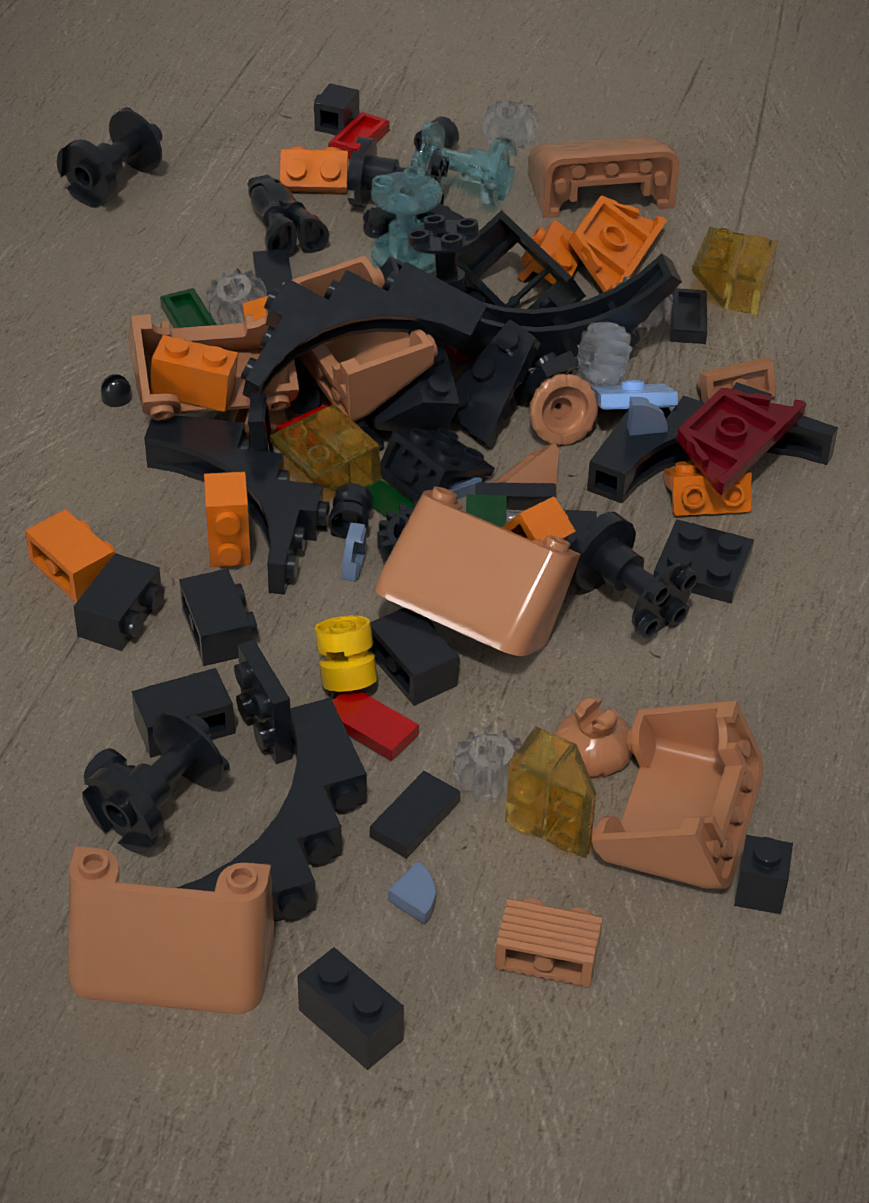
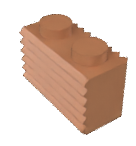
M508 898L497 937L495 968L499 971L505 969L508 973L514 971L518 975L524 973L526 976L534 975L536 978L543 977L546 980L553 979L555 982L572 983L575 986L581 984L584 988H587L591 985L600 943L603 917L593 915L590 911L581 907H572L566 910L546 906L535 898H524L522 900Z

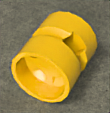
M355 615L339 616L323 620L315 625L314 632L317 651L319 654L324 655L319 662L321 683L324 689L337 692L353 691L371 686L377 681L375 655L368 651L373 645L371 623L368 618Z

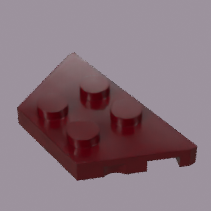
M721 388L678 428L676 440L718 494L723 495L804 415L806 402L794 399L793 406L770 403L771 395L747 394L740 390Z

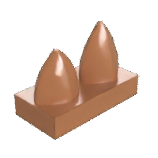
M768 357L699 372L700 377L697 380V386L701 390L702 402L705 403L721 388L732 389L736 382L770 393L772 397L776 396L774 360Z

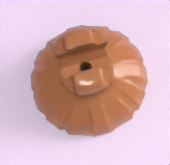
M557 374L543 381L540 387L536 389L529 405L532 427L536 430L537 435L542 440L550 444L556 443L558 446L572 445L576 441L583 439L587 435V431L592 430L598 415L596 394L591 389V385L573 374Z
M592 697L584 698L576 706L575 713L568 715L559 723L552 737V748L554 755L557 756V761L575 774L585 775L586 777H606L621 771L629 764L633 756L627 746V733L630 728L627 722L619 717L615 709L601 710L599 706L602 700Z

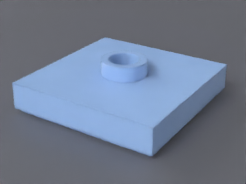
M643 380L622 381V385L591 386V389L595 391L597 404L603 410L629 409L630 397L646 398L649 400V403L656 405L658 408L675 407V405H678V392L665 384H644Z

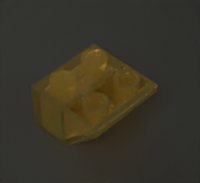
M709 227L692 265V273L722 308L758 315L773 276L778 241L770 240L760 235L751 236L732 232L727 228Z
M335 404L269 436L270 442L281 453H284V456L312 483L321 484L329 490L336 491L338 487L347 483H356L368 487L381 480L379 444Z
M534 727L509 761L505 822L513 825L521 832L533 834L554 844L563 851H570L586 859L591 848L597 793L577 744L539 727Z

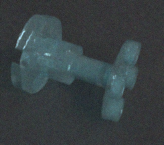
M426 121L422 129L420 152L416 151L414 153L411 169L428 171L434 149L441 148L442 155L449 156V170L460 172L463 181L480 184V195L483 203L499 206L498 200L504 201L514 175L515 167L510 166L509 161L510 155L516 156L517 154L515 140L499 136L495 138L489 151L469 147L466 153L444 148L445 131L441 122Z
M407 167L403 172L378 175L372 180L371 198L379 208L396 214V219L389 224V233L380 236L372 245L371 264L374 268L378 267L380 269L389 257H393L404 263L406 261L429 274L436 270L434 254L418 252L409 247L407 241L408 233L414 228L423 225L421 221L417 220V214L434 209L441 202L442 187L432 177L425 175V170L421 167Z

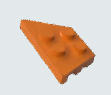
M601 195L568 242L602 291L606 292L629 279L667 220L658 215L654 220L639 216L638 208L619 204L616 200Z

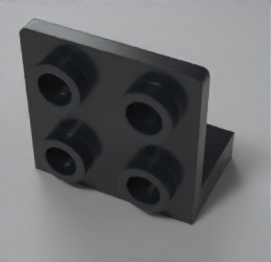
M439 427L437 430H423L420 428L394 430L377 472L415 502L419 501L424 491L433 490L435 486L448 489L452 477L492 476L495 468L484 460L485 456L480 451L461 443L458 440L459 436L455 432Z

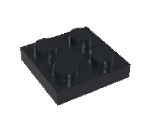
M676 519L655 567L653 576L656 577L661 571L673 564L684 563L699 574V579L691 593L732 604L751 556L754 539Z
M251 640L239 644V664L234 665V673L241 688V694L236 695V703L240 715L244 720L250 719L259 748L261 750L267 749L275 764L291 760L290 698L256 641Z

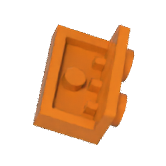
M300 146L281 149L279 180L291 192L347 194L348 151H341L335 147H327L323 150H308Z
M553 219L545 229L540 226L531 238L564 270L573 276L580 260L568 242L574 232ZM525 251L519 260L522 268L517 278L524 282L532 271L539 274L544 268ZM550 274L544 277L551 284L557 282Z
M693 461L675 463V468L664 469V484L672 491V512L676 516L750 512L752 509V473L750 471H746L723 495H720L714 490Z

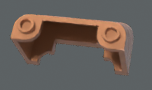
M647 136L540 144L532 149L528 157L527 173L543 218L559 217V208L568 199L570 202L577 201L578 187L641 182L640 189L643 196L653 195L657 208L666 209L675 208L679 159L673 147Z
M365 255L292 279V281L324 297L332 280L335 279L340 282L346 270L380 288H383L385 284L381 270L378 267L374 268ZM420 329L412 331L410 336L408 333L376 331L348 335L327 342L299 358L343 421L350 425L365 419L434 364V357L437 356V346L433 337L430 334L426 335Z
M266 310L264 317L255 321L252 314L245 315L243 323L170 328L169 321H161L160 327H156L152 324L151 314L131 315L128 346L142 412L146 415H151V418L154 420H166L176 414L218 411L180 402L179 396L174 394H150L152 357L163 335L179 337L187 341L238 352L235 390L226 410L249 408L250 398L243 395L245 380L241 378V374L251 357L258 359L263 350L259 345L268 329V326H266L268 310ZM295 361L281 371L263 392L267 396L269 410L285 409L297 397L299 386Z
M435 486L433 490L424 491L380 572L374 591L389 601L511 655L527 656L546 647L581 554L569 549L570 543L562 538L546 535L545 540L531 541L461 510L462 504L456 501L457 494L448 489Z
M737 700L639 709L633 726L627 733V746L629 752L635 755L640 767L621 822L615 816L602 817L592 832L593 848L603 861L709 890L727 889L731 886L763 776L762 755Z
M75 846L69 867L68 976L73 992L80 997L92 1000L230 1014L246 1013L260 1004L264 993L275 937L271 865L235 863L226 867L220 873L215 892L118 882L120 868L114 854L100 848Z

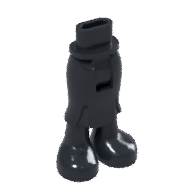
M270 175L249 179L247 186L252 205L263 218L264 224L270 226L265 235L267 250L288 249V255L290 256L295 250L297 237L302 248L308 253L321 251L329 241L327 226L317 216L306 211L304 205L295 200L292 192L279 179L272 178Z

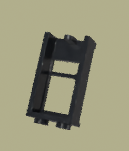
M502 210L479 230L480 239L476 244L456 252L457 268L465 272L466 280L478 291L482 292L485 298L493 305L506 308L519 306L520 299L548 274L554 277L557 282L527 309L564 306L582 301L586 297L573 277ZM518 243L544 270L519 293L511 296L508 303L505 304L479 278Z

